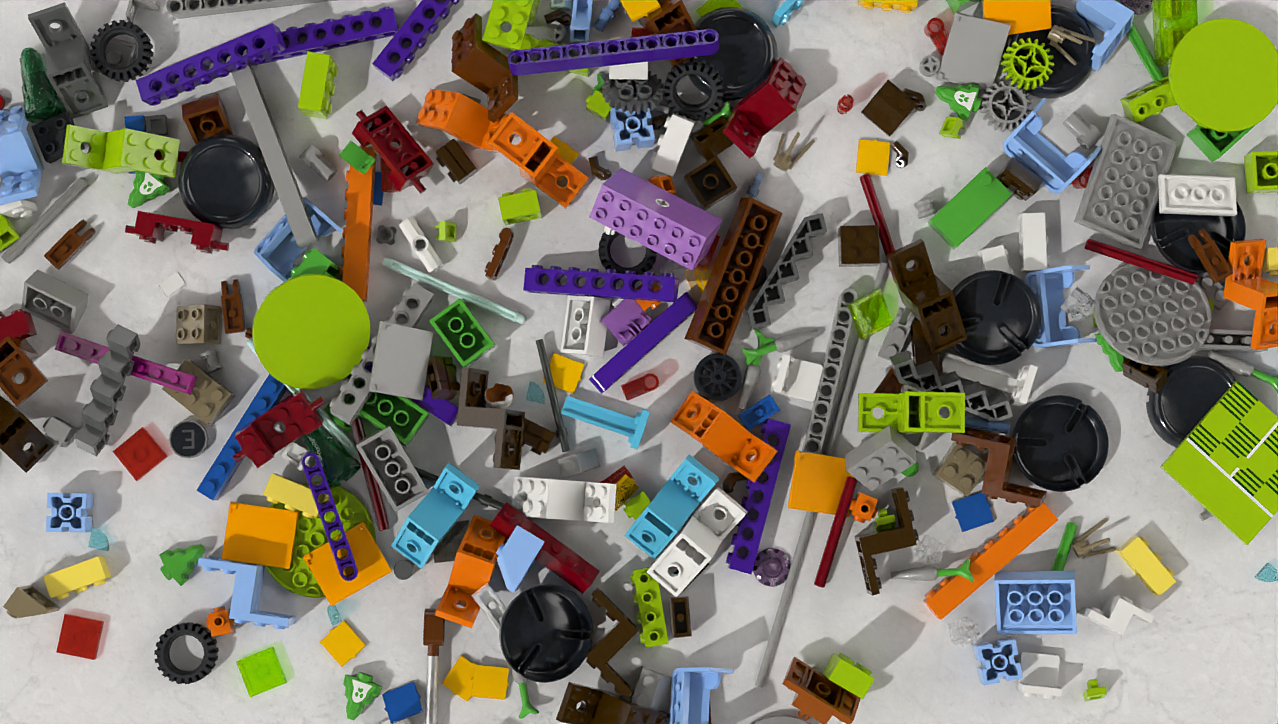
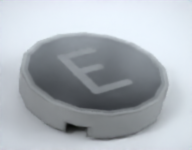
M181 421L173 427L169 435L170 448L176 455L182 458L198 457L208 446V433L197 421Z

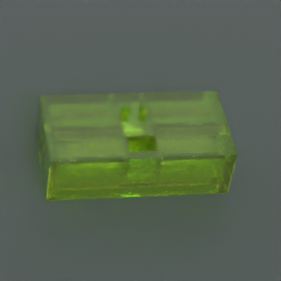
M1152 0L1154 56L1158 66L1170 65L1172 53L1178 42L1198 25L1197 0Z

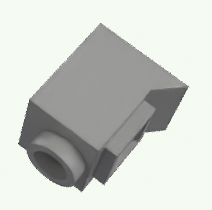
M54 416L48 418L43 425V431L46 432L45 435L58 441L60 447H66L77 430L74 426Z

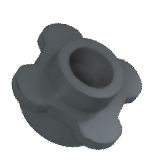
M380 225L376 241L379 244L388 243L393 245L395 243L394 234L397 232L396 228Z

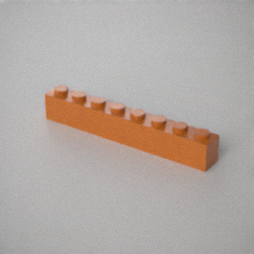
M360 147L368 155L376 159L377 151L373 147ZM376 160L365 174L360 173L351 165L350 171L347 170L346 182H349V186L345 190V201L348 202L347 208H344L346 227H343L342 237L345 239V246L341 248V257L344 258V264L340 266V276L343 277L342 282L351 287L361 300L366 302L368 297Z
M1044 502L1040 507H1028V512L1024 515H1018L1013 520V525L1009 528L1006 526L998 532L999 537L995 540L990 539L983 545L984 549L980 553L977 551L969 557V571L974 578L973 583L962 576H951L950 578L947 576L939 583L940 587L936 590L931 589L925 594L926 598L923 602L937 619L942 620L1058 521Z

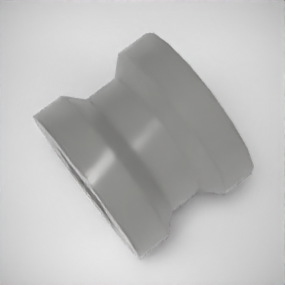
M933 55L924 57L919 65L920 73L925 77L934 76L940 68V61Z
M932 198L914 204L915 208L918 209L919 219L937 213L936 209L933 208Z

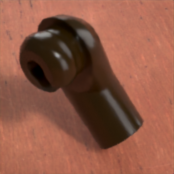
M556 10L544 15L547 24L554 21L564 26L571 24L572 17L562 10Z
M905 88L903 92L917 103L915 109L917 111H924L926 102L923 95Z
M663 114L654 117L651 123L653 129L659 130L661 126H664L669 115Z
M896 140L890 146L897 153L896 166L898 168H905L908 164L909 152Z
M598 156L588 158L591 173L594 177L606 180L612 176V172L609 169L599 165Z
M763 265L760 268L752 291L765 283L767 269Z
M739 472L729 473L722 482L724 492L732 493L736 482L747 480V477Z

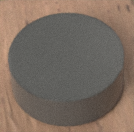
M407 560L399 561L394 566V574L398 579L406 580L413 575L414 567Z

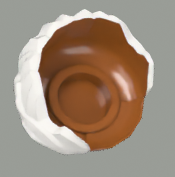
M496 382L492 387L486 389L484 396L489 407L504 409L511 404L514 393L510 386Z

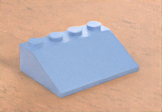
M998 571L995 574L997 634H1077L1075 571Z

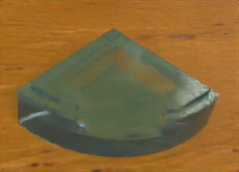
M530 381L526 400L545 404V395L540 386Z
M92 528L88 547L109 551V542L106 535L101 530Z
M1266 563L1255 578L1263 582L1278 581V570L1270 563Z
M336 605L328 606L327 611L332 626L342 622Z

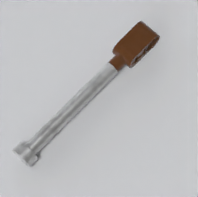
M425 609L423 645L428 646L425 724H437L439 646H444L445 619L435 616L437 609Z

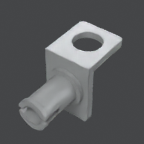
M129 0L126 18L133 23L137 7L159 10L160 7L156 0Z

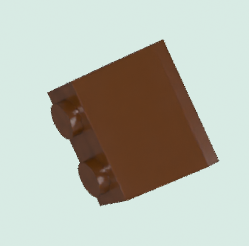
M218 93L182 105V117L195 144L213 135L233 134L225 107Z

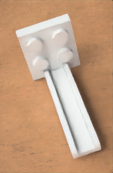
M945 353L942 360L944 373L956 371L959 378L971 382L979 381L981 385L1008 393L1011 398L1009 404L1015 406L1027 404L1038 369L1037 366L1027 365L1021 367L1017 375L950 353Z

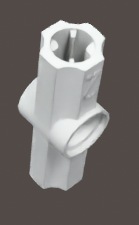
M414 217L407 218L399 224V227L429 274L440 269L444 264ZM419 241L426 242V246L422 250L417 249Z

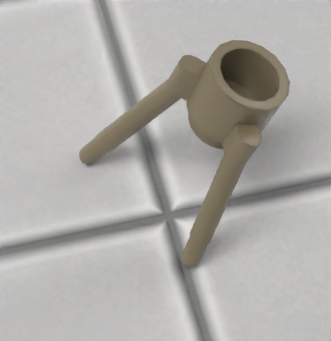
M1054 25L1047 36L1051 40L1049 44L1054 46L1073 65H1076L1077 62L1057 43L1062 44L1065 38L1078 44L1083 42L1075 37L1094 43L1096 39Z
M783 133L776 155L773 158L775 161L773 165L785 172L788 169L791 170L794 164L815 142L814 139L791 161L792 157L789 154L796 144L800 133H796L786 153H781L786 136Z
M1107 518L1075 539L1072 547L1078 558L1082 557L1084 559L1088 556L1114 552L1116 550L1115 548L1092 551V548L1109 542L1110 538L1092 544L1088 540L1084 541L1086 537L1108 521Z

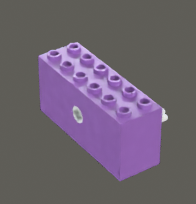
M622 168L602 184L589 218L605 225L604 231L606 234L614 235L615 231L690 270H693L709 252L723 221Z

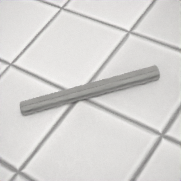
M80 177L1 258L10 264L89 183Z

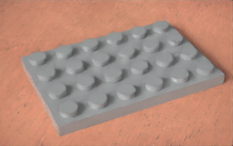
M1111 114L1100 145L1102 149L1097 154L1074 222L1137 250L1142 249L1150 226L1153 208L1159 199L1158 176L1160 174H1168L1178 142L1117 114Z

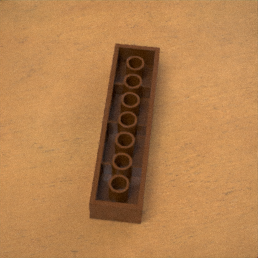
M741 197L684 338L685 340L712 352L726 355L783 214L782 212L751 197Z

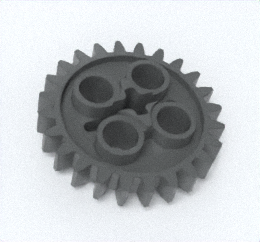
M648 71V80L609 79L608 75V78L604 79V84L602 85L603 98H605V103H609V107L615 106L616 111L621 108L622 113L626 112V110H629L630 114L633 111L640 114V110L647 113L648 108L654 110V105L659 106V103L663 101L664 83H661L662 79H657V74L651 76V71Z

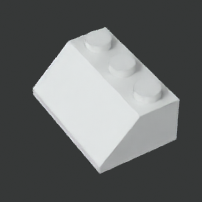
M568 296L561 353L603 357L607 326L601 319L609 313L611 300L588 296Z

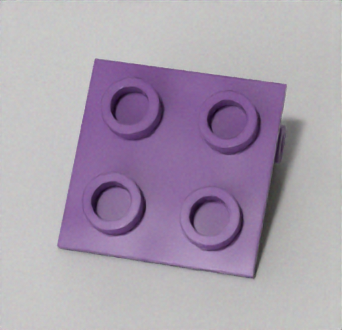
M624 299L601 319L623 347L652 322V319L645 314L637 302L629 299Z

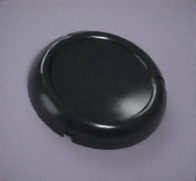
M1051 5V29L1054 25L1094 38L1089 25L1080 15L1066 7ZM1051 29L1008 35L1002 56L1004 53H1007L1006 49L1008 47H1012L1013 42L1018 43L1020 39L1026 42L1027 38H1031V43L1038 39L1037 45L1039 46L1045 43L1043 49L1049 48L1050 51L1047 55H1053V59L1049 61L1054 63V66L1050 68L1053 72L1051 75H1048V81H1043L1044 84L1042 86L1037 85L1036 89H1032L1030 86L1025 91L1032 96L1048 99L1066 96L1082 86L1093 70V60L1091 58L1094 54L1092 51L1096 46V42H1090L1078 37L1075 38L1081 40L1082 44L1066 38L1062 44L1058 42L1057 44L1077 62L1076 65H1073L1054 46L1049 44L1051 40L1047 36ZM1019 51L1015 54V56H1026L1029 53V51ZM1035 54L1036 60L1041 63L1040 58ZM1029 59L1026 61V63H1027V65H1026V66H1027L1026 70L1028 69V67H1030V66H1029V62H1028ZM1014 65L1015 70L1020 74L1019 67ZM1029 72L1026 78L1037 77L1040 72Z
M724 7L705 14L695 23L697 30L713 29L719 35V50L715 54L695 56L690 59V62H693L694 58L698 59V62L705 60L707 65L711 63L713 69L717 68L719 70V75L722 76V82H724L722 101L727 102V100L745 98L768 79L777 61V44L769 26L758 15L743 8ZM688 75L696 88L710 97L712 93L710 83L700 75Z
M233 134L213 135L198 142L188 151L181 163L178 175L179 192L186 208L199 221L214 224L221 229H237L256 221L268 208L275 187L260 147L244 137Z
M1158 199L1153 208L1150 221L1152 238L1158 251L1168 262L1179 269L1192 273H1208L1196 254L1195 249L1192 248L1188 241V237L1194 234L1201 245H1205L1198 235L1199 230L1205 229L1228 263L1231 242L1243 241L1246 235L1245 218L1238 202L1236 201L1237 215L1218 216L1160 213Z
M986 270L969 275L953 288V295L967 340L952 347L964 358L982 365H1000L1017 359L1025 349L1028 350L1032 346L1039 333L1041 310L1036 295L1022 279L1011 273L999 270Z
M1191 356L1182 362L1165 365L1163 367L1167 369L1166 383L1158 393H1154L1148 388L1147 396H1149V402H1146V409L1149 421L1155 432L1166 443L1175 448L1178 447L1232 384L1237 381L1227 368L1212 359Z
M1064 395L1045 397L1031 404L1018 418L1012 437L1017 438L1014 460L1023 475L1035 485L1057 492L1072 491L1081 488L1080 486L1090 483L1103 468L1109 448L1107 430L1099 414L1090 405L1081 403L1082 400Z
M552 584L534 586L516 596L505 610L499 629L500 647L508 664L515 672L521 674L522 677L541 683L558 681L572 674L585 660L592 644V639L589 638L590 633H593V622L584 601L570 589Z

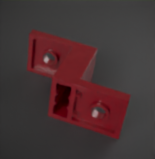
M780 57L775 62L768 79L735 105L723 133L750 159L755 155L762 137L796 110L806 87L804 78L798 75L791 65Z

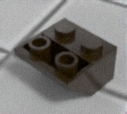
M1013 157L996 177L1006 188L1014 192L1013 195L1017 199L1025 201L1037 192L1043 182V179Z

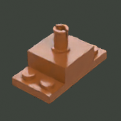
M794 657L782 684L789 690L796 692L791 705L799 709V718L801 719L805 714L804 721H807L811 716L820 723L827 724L830 718L835 716L838 720L851 724L854 721L861 698Z

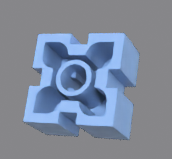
M611 108L609 118L611 130H615L613 135L615 152L630 150L634 144H637L638 149L653 147L655 136L653 125H649L651 120L649 108L647 113L640 110V114L636 111L630 114L629 110L622 113L621 108L617 111L615 108Z
M47 493V508H52V516H47L46 532H92L93 516H88V509H93V493H71V498L70 493ZM68 510H72V515L68 514Z
M1009 637L995 640L996 645H992L990 642L973 644L975 659L981 662L982 667H977L981 684L1000 683L999 677H1003L1007 681L1023 678L1020 662L1014 660V656L1018 655L1015 639ZM996 657L1001 659V662H998L999 665L994 663Z

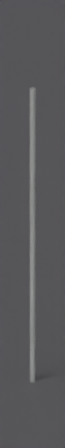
M884 262L880 263L824 452L826 456L832 455L888 267V264ZM807 511L755 684L758 687L763 688L815 512Z

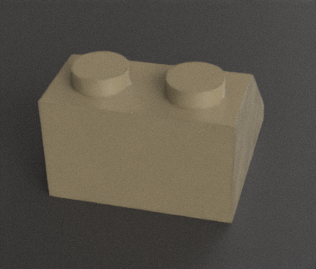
M31 585L17 587L3 606L13 618L47 614L59 611L61 608Z

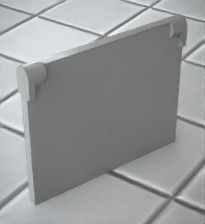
M955 12L936 79L966 86L972 83L980 85L979 89L982 90L992 89L1011 25Z
M380 321L369 391L422 400L433 332Z

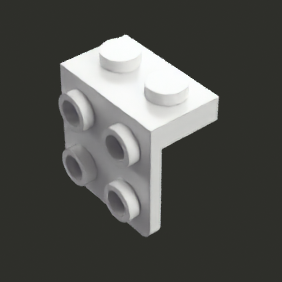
M27 200L0 205L1 214L15 219L31 217L32 213L38 211L36 203Z
M783 354L777 365L779 370L778 376L773 380L772 387L774 392L779 395L814 402L823 366L794 359L790 355Z
M1022 652L1020 655V666L1023 678L1018 679L1017 690L1024 693L1026 697H1036V694L1043 695L1045 699L1053 700L1055 696L1061 697L1062 689L1057 687L1060 657L1052 654Z

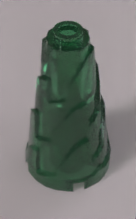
M34 48L23 49L20 55L24 113L27 121L38 124L37 119L45 121L65 112V109L46 75V68L40 53L34 50Z
M322 426L308 435H302L309 452H314L320 459L329 488L332 489L342 485L340 481H348L361 468L360 462Z

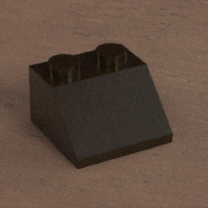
M887 80L861 113L890 137L916 107L917 103L890 80Z

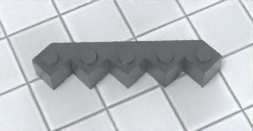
M823 213L804 217L747 311L751 331L771 325L767 307L785 302L781 284L799 279L795 261L811 258L813 251L810 238L827 233Z
M119 324L113 330H110L106 339L109 350L100 357L98 363L101 375L92 382L90 390L93 399L89 404L85 405L82 411L85 424L74 435L77 447L96 457L108 443L110 435L107 432L109 426L114 425L118 410L115 409L117 402L122 401L127 387L123 385L125 378L131 375L135 363L132 361L134 351L138 352L141 345L137 333Z
M908 350L889 357L894 373L901 384L914 387L920 392L965 393V411L977 416L980 415L994 423L1013 417L1009 401L1003 391L986 396L985 390L979 381L962 386L956 371L938 376L932 361L914 366Z

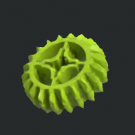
M1027 38L1026 42L1023 39H1020L1018 43L1013 42L1012 47H1008L1006 49L1007 53H1004L1002 56L1005 60L1001 62V65L1006 66L1002 72H1008L1005 79L1011 78V85L1017 82L1018 89L1022 85H1024L1025 90H1028L1030 86L1032 89H1036L1037 85L1042 86L1044 84L1043 81H1048V75H1051L1053 72L1050 68L1054 66V63L1049 62L1053 59V55H1047L1050 49H1043L1045 43H1042L1040 46L1037 45L1038 39H1035L1033 43H1031V38ZM1019 51H1029V53L1026 56H1015V54ZM1035 54L1040 58L1041 63L1036 60ZM1029 59L1028 62H1029V66H1030V67H1028V69L1026 70V68H1027V66H1026V65H1027L1026 61ZM1014 65L1019 67L1020 74L1015 70ZM1029 72H1040L1037 77L1026 78Z

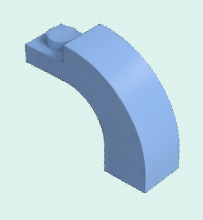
M573 0L570 42H589L593 0Z

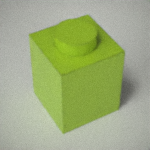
M597 90L594 94L590 93L585 101L587 104L586 110L605 122L609 117L611 108H615V106L609 107V103H605L603 94Z
M642 491L625 502L624 505L626 507L623 510L628 518L633 517L635 520L650 504V500Z

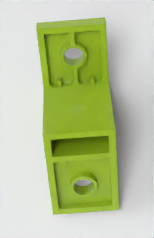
M493 0L482 41L511 50H521L527 26L533 27L540 0ZM504 23L512 25V29L509 32L501 30V26Z
M67 125L62 163L115 174L140 171L175 178L180 140L127 128L103 132L75 125ZM83 142H85L89 147L87 153H84L81 150V144ZM156 150H159L162 154L160 160H157L154 156Z
M909 391L899 394L858 393V432L879 433L890 425L898 433H965V393ZM876 407L881 408L883 411V416L879 419L873 416V410ZM941 407L949 409V416L947 418H942L939 415Z

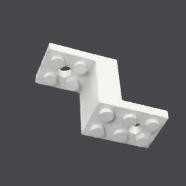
M514 477L511 506L526 517L614 523L617 484Z
M717 487L682 526L673 542L652 564L647 573L677 597L712 559L722 540L748 511L721 488ZM715 510H722L725 513V517H718ZM675 566L679 573H671L669 567Z

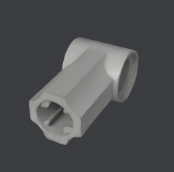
M1076 111L1062 123L1077 137V142L1087 150L1102 137L1100 130L1092 124L1089 125Z
M313 144L299 156L311 169L313 168L326 182L331 180L338 171Z

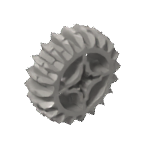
M1003 81L999 82V86L994 83L992 89L988 88L986 90L987 94L982 95L985 101H981L980 104L985 107L980 110L981 113H986L983 120H990L987 123L988 126L992 123L995 124L994 130H997L1000 126L1001 132H1004L1006 127L1009 132H1012L1013 127L1016 129L1028 115L1027 112L1032 111V108L1027 106L1032 103V100H1026L1029 93L1023 94L1024 87L1018 89V83L1011 86V81H1008L1006 86ZM1005 93L1002 100L992 101L996 94ZM1012 95L1016 97L1019 103L1013 101ZM1005 102L1007 103L1006 106L1010 107L1007 111L1005 106H1002ZM993 110L999 112L1000 118L995 115ZM1020 111L1016 119L1007 120L1010 112Z

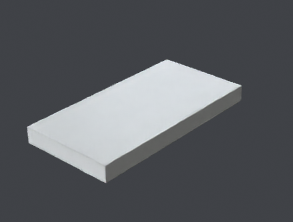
M1164 174L1158 176L1160 213L1237 215L1235 177Z

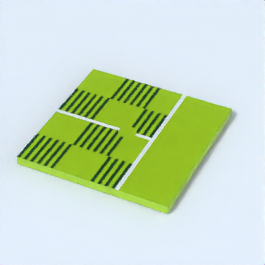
M1235 381L1160 467L1245 545H1248L1278 511V417L1239 381Z

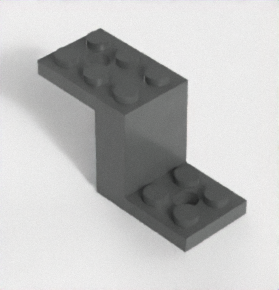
M64 2L28 14V19L45 48L46 75L71 119L108 107V102L91 73L90 47L66 3ZM52 23H58L60 27L52 28L50 27V25ZM79 94H85L87 97L84 99H80L76 96Z

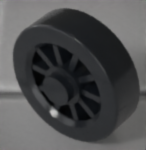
M720 353L710 354L704 357L696 366L693 376L694 385L699 394L705 399L714 402L725 401L734 396L739 390L742 382V372L738 363L732 357ZM716 363H722L720 369H717ZM713 364L714 371L710 370L707 366ZM724 364L729 367L725 372L722 371ZM704 370H707L711 375L702 374ZM731 371L733 377H726L725 374ZM702 378H708L710 381L703 384ZM725 380H732L731 386ZM712 383L713 387L710 392L706 389V386ZM721 384H724L728 389L723 392ZM716 386L719 387L720 393H713Z

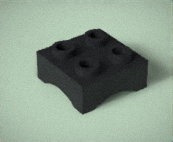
M68 112L31 126L44 160L49 164L63 158L67 125H74V121ZM82 143V144H81V150H84L85 147H84V145H83V143Z

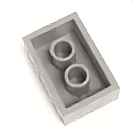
M890 425L845 455L846 471L870 491H874L917 462L915 446Z

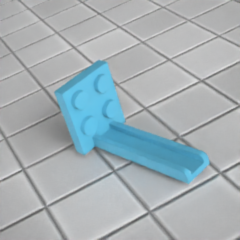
M566 396L561 414L628 436V442L631 443L630 448L638 450L650 412L642 410V413H637L636 418H632Z

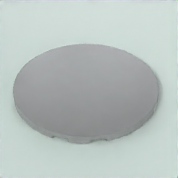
M1129 263L1116 268L1102 281L1094 300L1095 321L1104 339L1121 355L1142 364L1165 366L1182 362L1194 355L1202 347L1210 332L1212 321L1211 307L1206 294L1197 282L1192 285Z

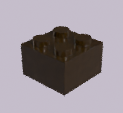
M717 155L684 175L686 184L704 211L737 190L736 184Z
M879 225L840 226L838 228L839 267L878 266L880 264Z

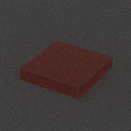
M145 427L139 429L112 451L136 481L142 479L168 457Z
M64 614L56 652L95 660L104 621Z

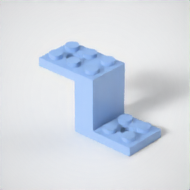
M1077 0L1075 5L1077 7L1076 13L1105 32L1103 42L1101 44L1097 43L1092 51L1094 53L1091 58L1093 60L1092 68L1099 71L1131 29L1134 11L1116 0Z
M16 105L8 110H0V205L38 196L44 167L26 129L31 112L28 105Z
M209 556L199 558L198 566H203L205 571L223 569L222 573H236L229 615L230 619H235V623L246 624V622L251 621L254 622L255 626L262 627L272 624L273 628L276 629L289 628L290 625L295 624L296 616L258 611L265 565Z

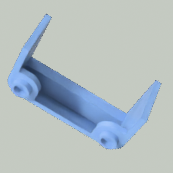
M1043 98L1004 141L1003 149L1011 158H1015L1043 179L1041 184L1049 191L1061 193L1093 161L1102 148L1098 146L1088 157L1079 151H1073L1066 157L1038 132L1043 126V120L1036 112L1045 103L1046 99Z
M303 197L317 236L318 234L322 237L328 236L333 232L334 228L340 233L343 232L338 225L311 201ZM285 214L256 246L254 254L271 272L285 282L292 276L291 271L296 266L293 262L308 246L302 249L299 248Z
M1067 265L1033 271L1026 275L1025 283L1036 295L1041 310V325L1037 338L1032 344L1034 347L1046 348L1097 342V338H1081L1077 327L1067 326L1063 289L1070 288L1074 284V272L1090 269V265Z
M518 525L505 544H501L496 552L499 555L497 561L506 587L513 593L522 584L536 561V555L544 544L543 540Z
M714 667L676 668L672 673L670 724H709L710 690L719 687L721 674H732L734 669Z

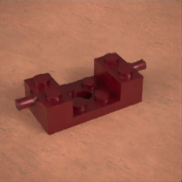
M387 105L369 116H366L363 110L358 111L356 116L360 121L357 122L352 134L363 148L371 144L392 170L388 179L397 190L401 192L409 186H415L420 194L425 192L426 188L420 182V179L428 175L434 163ZM391 142L398 143L400 148H394Z
M138 211L135 227L129 225L125 227V233L136 234L140 240H144L147 243L156 244V241L163 242L165 229L171 232H178L179 229L185 232V234L192 235L191 244L196 246V250H200V252L212 254V251L229 250V243L221 242L223 229L210 223Z
M299 389L236 432L235 439L241 445L242 450L233 455V459L238 463L247 456L259 468L274 458L275 453L303 434L308 435L323 425L324 419L316 409L325 404V401L320 397L311 403L303 390ZM276 422H283L286 428L283 431H277L274 428V424Z

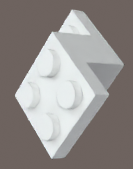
M1118 594L1116 597L1109 595L1102 611L1089 606L1088 608L1081 607L1078 613L1104 628L1121 635L1124 634L1132 616L1148 623H1152L1155 617L1149 614L1151 610L1141 605H1132L1133 601Z

